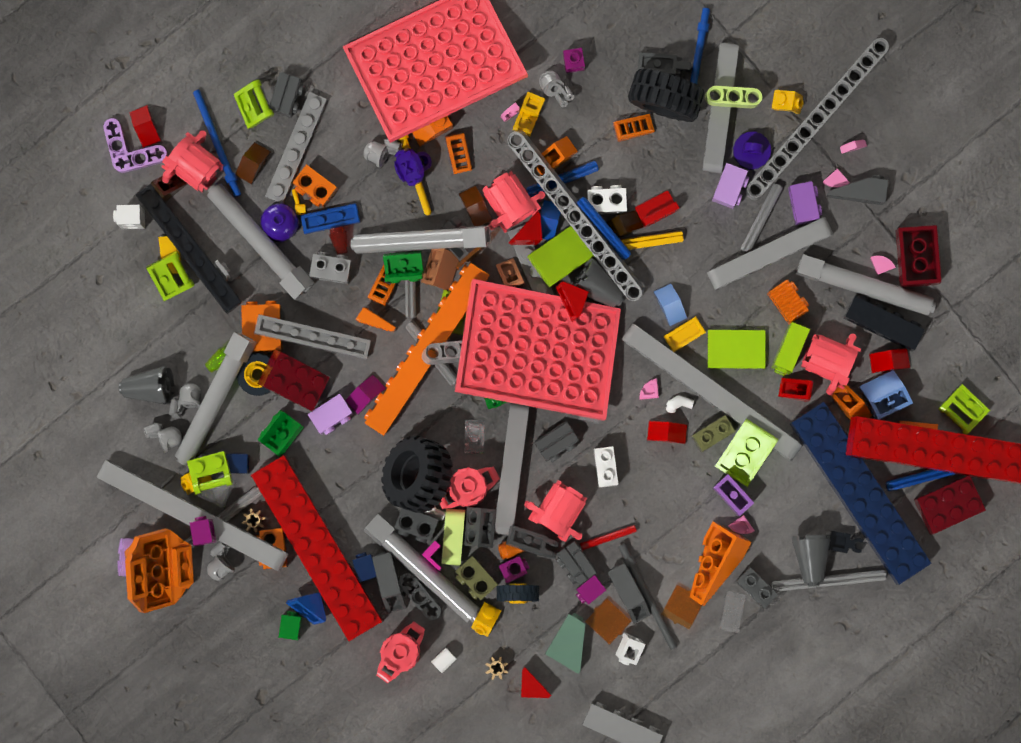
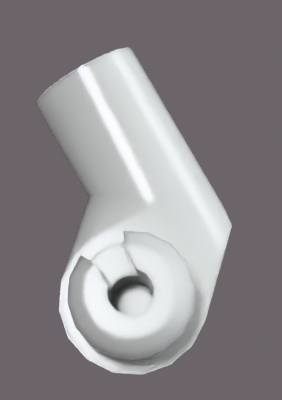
M678 395L668 400L666 410L669 413H675L676 409L681 406L692 409L694 400Z
M436 507L425 512V515L443 521L446 514L445 511L439 510Z

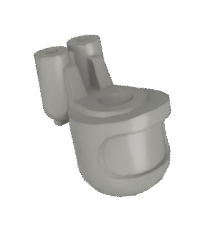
M546 71L540 76L539 85L545 95L555 96L561 107H566L568 105L567 101L574 99L572 91L568 86H564L563 81L556 72Z
M388 139L384 140V144L375 141L370 142L364 148V158L375 163L378 168H381L389 154L395 155L399 150L403 149L401 148L402 143L397 141L390 143Z
M185 384L182 386L179 399L173 397L170 401L169 415H172L173 418H180L184 408H199L201 405L200 387L195 384Z
M159 423L144 427L145 437L158 438L164 453H167L168 449L180 446L182 442V434L176 427L171 426L162 429L163 426Z
M219 542L211 549L210 555L212 557L215 556V558L207 566L208 575L216 581L223 580L229 572L233 573L235 571V568L225 557L230 546Z

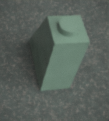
M573 613V615H567L545 654L579 674L581 670L585 623L582 622L584 618Z

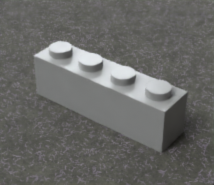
M596 702V704L591 703L582 723L583 726L621 743H660L663 737L659 733L660 729L651 725L649 728L642 726V721L633 717L631 720L624 718V713L615 709L614 712L606 710L607 706L600 702Z

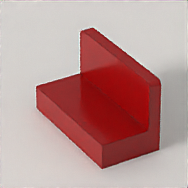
M665 191L635 207L644 228L680 209L669 191Z

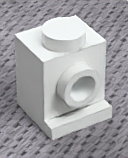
M623 633L622 641L615 655L619 658L618 661L625 665L630 663L637 665L646 644L637 637Z

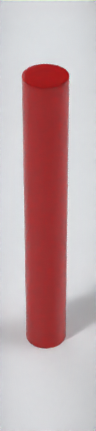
M635 525L582 542L580 546L583 551L637 531Z

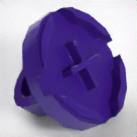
M755 131L740 135L733 147L735 160L742 168L748 170L761 168L768 162L771 155V145L768 139Z
M404 148L395 154L396 161H394V167L397 175L403 182L406 181L407 185L415 186L423 180L424 171L430 168L432 161L426 152L415 153L410 148ZM420 158L424 160V166L422 165V161L420 160Z

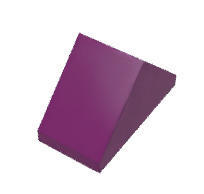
M372 375L361 383L345 401L359 415L386 388Z

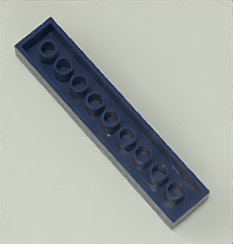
M822 402L790 423L896 585H900L932 564L863 459L846 455L848 437L825 402Z

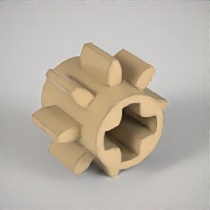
M250 509L251 514H243L246 517V521H243L242 524L248 525L247 531L252 527L257 532V527H265L261 523L266 517L260 516L261 510L255 514L254 510ZM253 515L259 519L255 526L249 523Z
M491 657L492 663L485 664L490 667L486 674L492 673V680L495 676H499L502 679L501 674L503 672L508 673L507 670H504V666H507L508 663L503 664L501 662L502 657L498 661ZM500 663L502 671H498L496 674L491 666Z

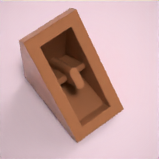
M514 258L496 265L503 285L516 288L524 286L523 278Z

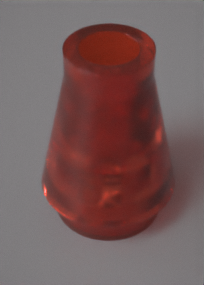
M344 226L329 229L330 234L328 235L337 255L348 253L347 230H345Z

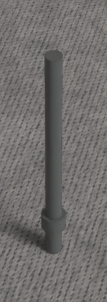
M625 543L618 546L625 559L624 563L627 568L629 567L670 650L676 648L677 645L636 566L637 562L634 556H631Z

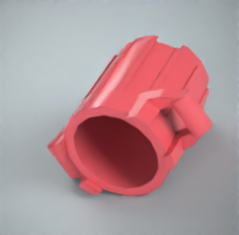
M200 131L196 137L187 132L185 134L186 137L177 144L169 157L166 156L163 159L162 163L165 165H162V168L166 171L163 173L162 181L168 183L176 174L194 189L203 193V189L208 190L216 181V171L218 169L222 171L224 165L218 158L201 146L206 140L205 131Z
M512 171L509 174L506 172L494 179L491 187L485 186L482 189L485 198L498 216L488 226H490L492 231L500 226L504 233L508 232L507 229L512 228L529 216H533L538 210H541L542 208L538 202H541L545 197L543 191L530 197L516 174H513Z
M814 334L811 339L812 343L805 352L801 367L831 381L826 390L828 395H832L837 387L844 389V385L847 386L849 382V373L858 353L861 352V348L853 345L857 338L855 334L849 335L846 345L823 335Z
M494 466L478 470L470 467L458 469L453 474V477H451V485L446 491L450 493L454 502L448 504L445 497H442L441 508L473 507L481 503L487 492L500 480ZM487 471L493 480L489 484H487L485 477L482 475Z
M557 480L539 508L533 502L526 501L524 503L527 509L532 510L528 519L554 532L560 540L567 542L570 535L577 540L582 539V534L571 529L584 508L588 498L572 487H567Z
M413 621L400 633L391 635L383 642L380 650L381 662L376 676L389 683L401 672L408 671L417 664L420 658V645L425 631L422 626ZM410 628L420 635L417 640L407 634ZM386 666L387 669L395 672L390 676L382 668Z

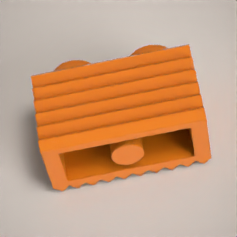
M785 280L769 291L767 295L789 325L809 311L807 308L809 304L804 297L800 298L797 294L798 288L794 282Z

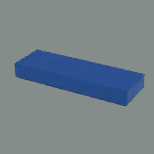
M356 203L300 215L304 234L361 223Z

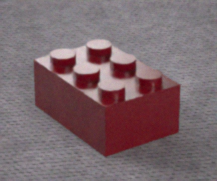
M937 225L898 228L895 232L900 287L939 285L941 283Z
M274 350L257 384L313 412L330 377L281 351Z
M970 475L914 499L930 535L986 511Z

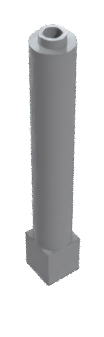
M215 183L207 190L209 192L207 197L282 280L280 284L294 300L303 296L315 283L300 266L296 268L222 184L217 185Z
M490 226L354 235V238L351 239V249L356 254L461 247L476 248L491 245Z
M804 254L801 256L796 275L831 284L928 316L929 313H933L936 307L933 297L846 270Z
M233 333L224 351L226 355L175 454V457L178 458L177 462L187 466V461L195 459L244 362L247 363L257 343L242 333Z
M377 514L365 527L364 532L377 544L382 545L387 551L391 552L398 561L464 621L468 622L470 620L473 623L480 608L394 531L395 529L386 520Z

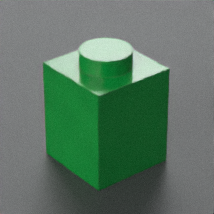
M287 611L286 615H281L278 638L299 640L302 617L298 616V612Z

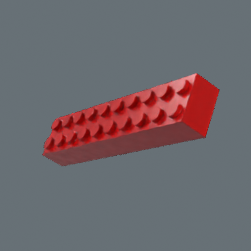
M859 416L851 417L846 448L847 456L1021 484L1020 443Z
M283 455L251 474V477L347 640L351 641L382 623V618L359 582L287 457Z

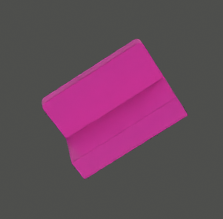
M434 541L422 555L440 571L442 567L431 557L442 546L437 541Z

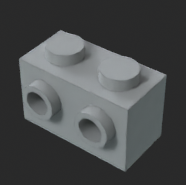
M318 252V254H313L309 277L311 279L348 285L352 261L348 260V256L337 255L336 258L330 257L329 253Z

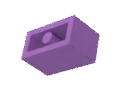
M812 181L790 185L788 191L795 225L810 223L820 219L822 209L821 205H817L816 197H818L817 186H813Z
M729 474L713 487L716 493L737 516L742 515L754 504Z

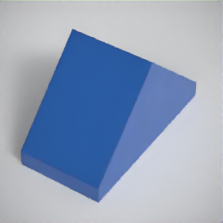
M544 200L540 213L542 239L550 241L555 237L561 212L553 202Z
M320 592L287 600V605L315 625L326 621Z

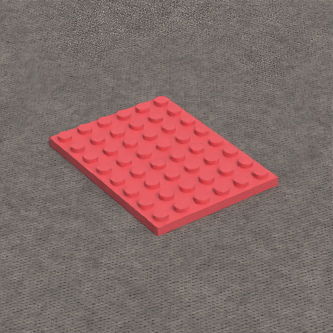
M439 0L343 46L390 143L528 77L489 0Z
M472 279L455 392L604 421L607 416L621 309L585 302L580 317L572 322L560 296Z

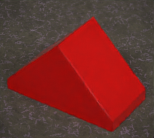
M148 106L129 112L133 127L143 148L161 141Z
M537 211L508 243L510 245H538L542 241L540 213Z
M561 282L556 289L571 321L574 322L580 317L589 292L569 283Z
M907 349L869 354L872 373L910 368Z
M781 378L778 397L808 402L811 398L813 381Z
M649 421L647 440L685 444L687 425L673 422Z
M524 667L522 669L521 697L550 698L551 694Z

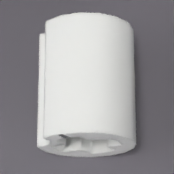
M445 648L431 662L443 673L457 659Z

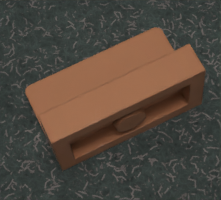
M431 249L421 283L449 291L459 260L447 249Z

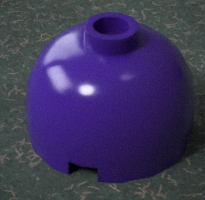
M276 203L264 210L260 225L271 240L284 242L296 234L299 227V219L296 212L290 206Z

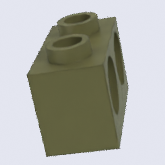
M725 415L691 437L702 453L736 431Z
M473 556L455 571L458 574L455 576L462 585L466 583L469 586L470 590L468 592L475 600L477 598L482 600L498 586L495 580ZM468 566L472 567L475 571L474 576L471 578H467L463 574L464 569ZM479 581L487 583V590L485 592H479L476 589Z

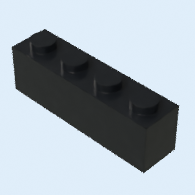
M859 295V297L855 296L852 299L843 319L912 352L916 349L925 330L921 328L922 325L913 320L908 322L904 320L903 315L897 312L893 314L887 312L886 307L880 304L875 306L869 303L870 300L864 296Z

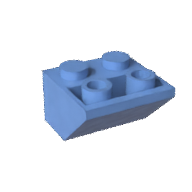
M894 370L859 386L874 419L879 420L913 404L906 387Z

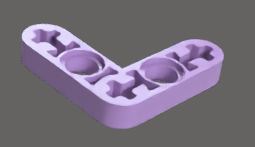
M114 118L104 122L103 128L111 160L118 172L126 173L160 164L166 156L168 157L167 150L161 145L128 152L120 122ZM110 123L117 125L115 133L116 135L120 134V137H113L112 131L108 130ZM115 141L122 142V148L119 151H115L112 148V144ZM158 149L161 152H164V154L161 155L160 159H158L157 156L151 157L153 161L149 162L150 160L147 152L150 151L151 155L156 154V150ZM138 154L145 155L146 160L143 164L136 163L135 158ZM131 156V161L134 164V166L131 167L130 163L125 164L123 169L120 166H117V164L120 163L121 159H123L124 162L130 161L128 157Z

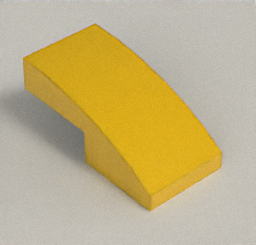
M527 92L513 130H520L525 132L527 136H531L545 98Z

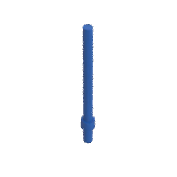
M709 8L702 9L701 21L698 22L697 27L699 32L690 82L695 84L698 83L706 32L709 30Z
M196 90L193 92V95L219 160L224 165V178L226 183L230 185L234 197H238L241 195L236 182L238 179L235 172H232L200 90Z

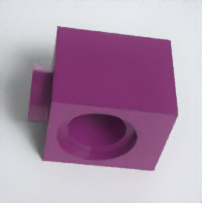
M582 48L563 51L566 73L585 70Z
M206 516L196 517L194 522H189L193 546L217 542L213 519H207Z
M518 556L499 565V568L506 583H509L528 574L526 570L529 569L525 558L521 559ZM513 563H517L521 567L520 572L516 575L511 574L509 571V567Z
M593 575L576 589L578 591L576 596L582 604L586 602L589 605L604 593L606 589L597 577Z

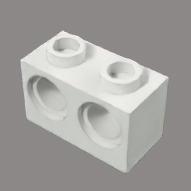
M621 185L610 186V189H603L602 186H593L591 190L587 191V199L599 215L627 213L626 188H622ZM619 195L622 201L619 204H614L611 201V197ZM600 196L603 202L596 205L592 202V198Z
M117 205V210L113 212V219L121 229H145V210L140 205Z
M614 447L594 449L598 487L617 486L618 477Z

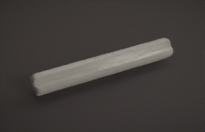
M773 184L741 246L743 252H751L783 189L782 186Z
M405 280L406 318H416V282Z
M412 321L406 325V329L418 343L419 339L417 336L421 329L415 321ZM448 363L434 364L450 385L456 383L457 375Z

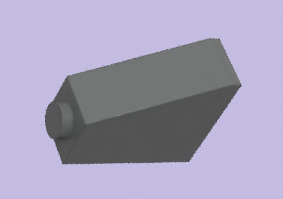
M391 552L377 554V556L372 557L387 613L406 609Z
M625 563L614 566L608 572V575L633 624L651 614Z

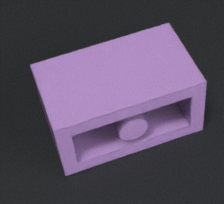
M726 163L712 201L732 209L735 204L739 206L743 196L739 193L742 187L746 188L749 177L746 176L748 171Z
M338 394L307 415L321 435L323 433L328 435L335 430L334 426L341 423L343 425L352 419L350 416L353 415V412L342 395Z

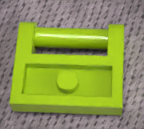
M260 80L249 83L233 94L248 129L254 128L264 120L274 116V112L269 108L262 91ZM253 90H254V92H255V94H256V96H257V99H258V101H259V104H260V106H261V108H262L263 113H261V110H260V108H259V105H258V103H257V101H256V98H255V96H254V94H253Z
M177 251L146 266L164 301L195 285L181 264ZM171 262L183 282L180 286H178L167 265Z
M963 384L938 408L941 413L944 412L962 429V433L966 435L990 411ZM952 403L971 420L969 424L963 421L949 407Z
M225 451L187 461L195 495L202 493L204 490L222 485H233ZM221 472L224 473L222 478L204 483L199 482V478Z

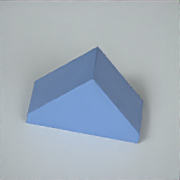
M672 284L654 291L669 326L687 319L681 299Z

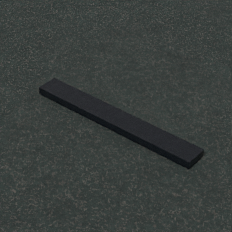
M149 184L138 192L136 197L225 313L228 314L242 304V301L155 188Z

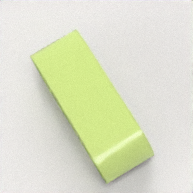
M712 86L705 94V101L711 106L755 108L762 101V93L755 88ZM710 93H718L719 99H711ZM735 93L738 96V101H731L729 94ZM754 94L757 97V102H750L748 95Z
M446 508L441 564L461 566L465 510Z

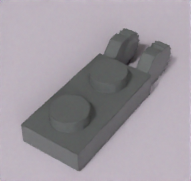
M512 525L509 529L506 545L539 556L542 555L555 559L557 554L545 550V546L558 547L559 542L547 538L548 536Z

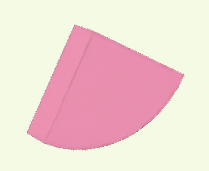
M515 102L502 113L500 117L504 122L519 113L520 108Z
M856 140L842 145L840 150L842 154L867 147L865 140Z
M838 169L823 181L826 186L839 188L850 183Z
M884 256L870 257L877 275L896 268L893 262Z
M657 379L650 380L643 386L639 400L659 398Z
M744 515L728 525L732 531L738 534H749L755 531Z

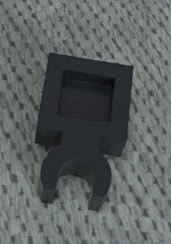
M831 531L829 550L848 553V548H851L855 553L862 552V550L855 548V543H863V539L856 538L850 540L851 534Z

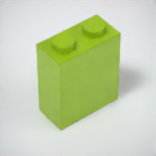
M794 322L788 325L771 368L775 369V373L785 376L793 372L810 329Z

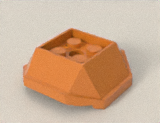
M165 528L136 536L132 544L125 550L127 598L139 612L147 613L176 604L185 590L189 589L194 583L192 546L170 529Z

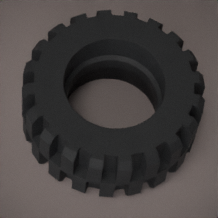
M642 68L635 72L628 100L633 105L648 112L678 121L693 122L698 118L705 92L701 86L686 79L657 70Z
M409 436L399 441L396 447L390 450V455L385 459V467L382 469L383 477H381V482L384 485L382 489L387 500L394 506L415 513H425L435 508V505H439L442 502V497H445L448 493L446 491L450 487V479L453 477V471L451 470L453 464L446 448L438 442L420 436Z

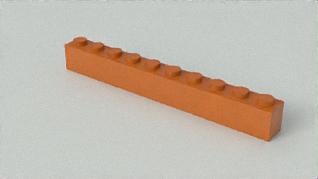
M474 264L464 265L459 273L462 275L458 282L454 281L449 288L451 293L447 298L444 296L438 305L440 310L437 314L433 312L427 321L430 325L426 330H421L417 336L419 339L416 346L411 345L406 353L409 355L405 362L401 361L397 366V375L395 378L390 377L385 385L387 390L384 394L380 392L374 401L377 405L373 410L369 409L364 416V419H366L365 424L381 435L385 436L431 365L426 364L422 360L424 349L433 343L447 342L467 312L471 280L476 279L487 282L490 275ZM429 350L428 355L431 358H436L435 352Z

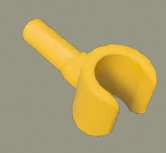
M293 189L292 194L295 201L296 214L304 215L306 214V204H300L297 191Z

